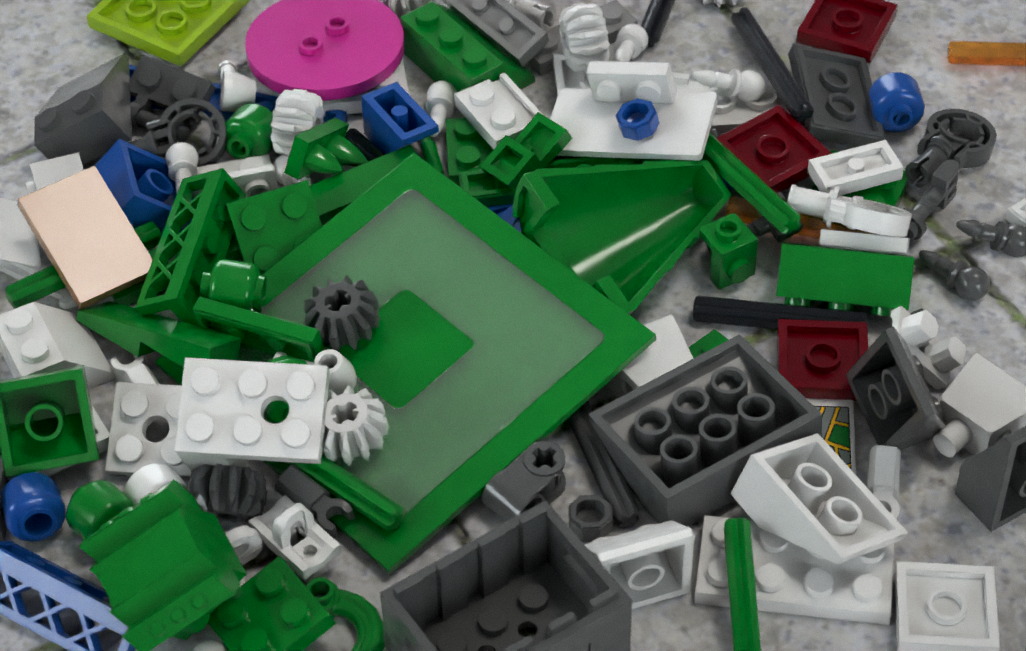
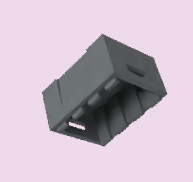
M546 500L380 592L385 647L387 651H630L632 599ZM527 627L535 629L537 633L533 637L529 635L525 638L518 632L522 628Z

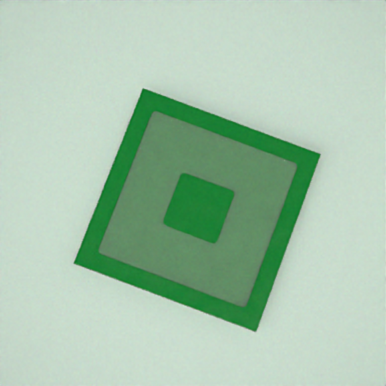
M416 153L410 155L262 274L267 277L265 300L262 310L255 309V312L305 325L304 300L313 298V286L325 288L328 277L335 283H339L346 274L353 283L363 280L368 286L369 291H373V294L376 295L379 303L378 313L380 321L378 328L371 329V341L359 339L356 351L347 344L343 345L339 353L346 357L355 369L357 382L353 389L354 393L356 394L366 388L371 393L373 399L378 398L382 402L386 413L384 417L387 418L389 424L388 434L382 437L384 441L383 450L369 449V461H366L361 456H356L350 467L343 461L342 457L334 463L403 507L405 516L401 521V525L396 530L383 529L353 508L355 518L352 521L347 520L342 515H334L329 521L389 575L483 493L484 488L495 474L508 467L530 445L544 440L657 340L655 333ZM331 344L325 346V350L333 349ZM240 346L237 361L268 362L274 358V355ZM164 355L159 357L155 361L157 367L177 385L182 386L184 367ZM264 411V420L269 423L277 424L276 422L271 421ZM263 461L279 476L289 467L284 462Z

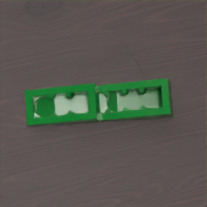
M111 301L80 309L77 311L76 320L137 357L157 351L184 367L185 358L237 361L242 339L154 313L142 316L136 308Z

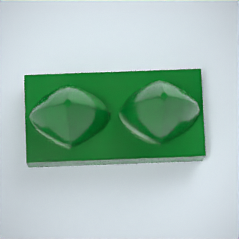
M333 118L295 135L284 173L299 180L313 172L341 173L343 171L341 164L359 166L368 162V160L352 142L345 138L349 124Z

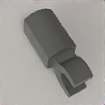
M290 465L275 482V491L282 497L286 495L294 503L303 504L312 512L314 519L317 518L319 526L334 539L338 536L335 525L329 521L330 518L334 515H342L349 521L355 518L348 502L339 498L331 499V494L295 465Z

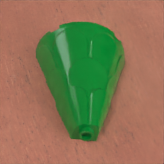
M708 160L644 161L642 165L541 168L523 174L514 195L513 217L520 218L521 233L630 315L637 309L656 283L672 269L682 253L700 238V227L714 219L732 193Z

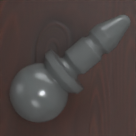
M959 220L956 223L957 228L968 236L990 242L992 250H1002L1005 254L1012 257L1026 255L1025 226L1019 224L1008 226L1007 223L1002 221L998 222L995 226L980 223L977 220Z
M927 250L919 252V257L927 267L945 277L946 286L951 289L955 288L958 295L968 301L979 300L988 292L990 286L989 277L981 268L976 266L968 267V263L963 260L954 263L945 257L942 258V255L937 252Z

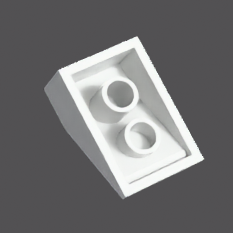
M818 433L752 454L730 493L760 528L836 564L904 540L908 534L904 527Z

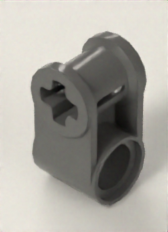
M551 441L533 443L508 467L491 478L482 493V503L506 522L545 500L551 504L562 495L566 486V478L562 471L566 462L564 450L558 444Z

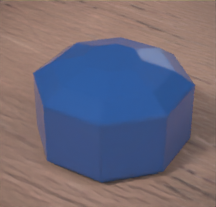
M637 98L622 104L616 114L617 123L623 137L638 141L653 135L660 124L652 102Z

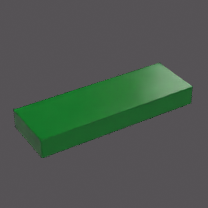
M200 296L192 308L199 326L242 338L240 346L271 355H275L279 351L286 353L287 356L314 362L315 357L325 350L319 329Z

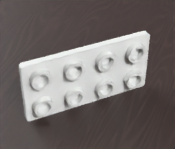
M590 61L586 75L591 89L562 88L559 91L550 119L567 129L572 139L557 156L699 161L703 158L718 103V97L715 92L677 91L670 63ZM637 98L652 102L660 122L653 135L638 141L624 138L616 119V114L622 104Z

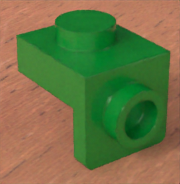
M731 213L700 227L699 236L712 250L710 280L718 290L734 283H741L750 276L755 275L758 238L737 214Z

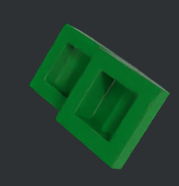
M537 112L515 140L505 135L480 165V168L502 184L513 189L518 185L523 174L544 168L570 142L572 136L567 129Z

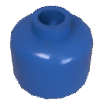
M893 72L881 76L872 84L869 90L868 102L874 120L882 123L885 131L892 133L904 132L912 129L920 122L924 115L925 103L919 85L914 78L902 72Z
M37 472L22 473L12 478L3 487L1 496L2 516L6 527L13 536L27 542L43 541L53 536L62 527L66 518V508L61 492L53 479Z

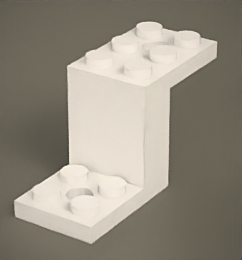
M185 358L182 386L116 382L105 471L109 475L132 476L140 468L155 463L164 464L174 469L182 479L190 480L191 470L204 464H222L226 466L235 464L236 466L247 467V460L321 464L330 370L328 366ZM277 400L286 402L289 405V414L284 421L272 424L264 420V410L268 404ZM153 421H167L169 423V433L165 439L159 442L147 440L146 430Z

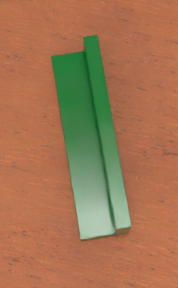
M223 168L182 179L135 306L142 316L170 309L181 321L199 326L192 308L200 296L203 272H211L216 261L225 259L233 236L224 205L246 198V194ZM203 189L202 192L199 193L191 201L194 191ZM192 219L191 223L180 232L181 227ZM180 251L179 256L168 265L169 260ZM169 283L166 293L164 295L156 296L157 293Z

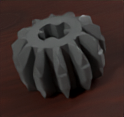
M346 274L339 283H335L328 277L325 288L313 286V298L304 300V311L306 314L304 322L308 327L319 329L324 347L331 344V347L339 352L343 345L349 344L356 351L359 339L371 341V329L379 327V303L376 295L373 294V291H369L368 286L363 280L353 283Z
M204 464L191 470L190 481L187 484V491L195 497L200 509L215 514L219 522H249L253 517L263 515L268 491L266 490L264 474L258 470H252L250 467L236 466L235 464L231 466Z

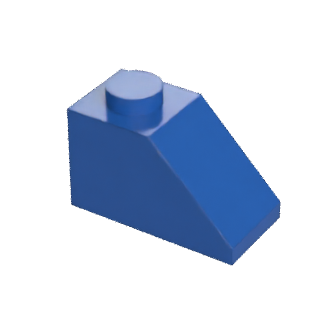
M397 82L361 96L364 134L386 154L410 144L412 145L439 132L437 123Z

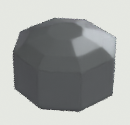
M580 495L568 506L569 528L582 542L606 537L613 530L612 504L600 495Z

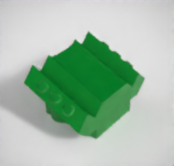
M174 479L154 493L145 495L133 507L129 506L124 509L115 519L103 523L97 531L86 537L79 545L83 551L96 561L89 570L97 576L103 585L112 607L110 613L128 627L121 637L138 651H150L170 637L187 641L192 634L202 631L209 621L210 614L219 604L234 596L240 586V581L247 574L216 515L202 511L195 497Z

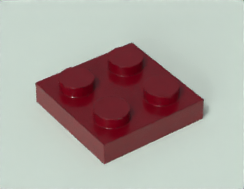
M815 0L797 30L796 42L818 49L866 58V62L871 64L896 18L898 4L884 0Z
M780 105L716 138L776 193L782 192L791 187L792 184L795 185L809 177L808 163L810 159L832 154Z
M778 319V372L805 398L857 401L845 375L868 350L867 322Z

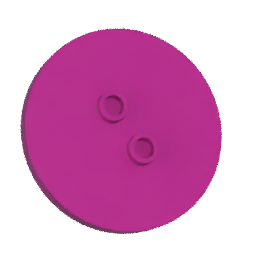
M281 0L260 13L250 25L245 38L247 63L258 81L279 94L284 90L301 89L307 90L310 93H316V95L321 97L322 101L348 98L376 87L397 69L404 54L403 27L397 15L379 0Z

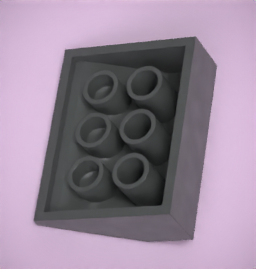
M740 334L588 414L589 422L641 505L658 524L672 520L684 526H689L703 518L704 515H709L734 501L735 499L730 493L752 454L816 433L822 437V413Z

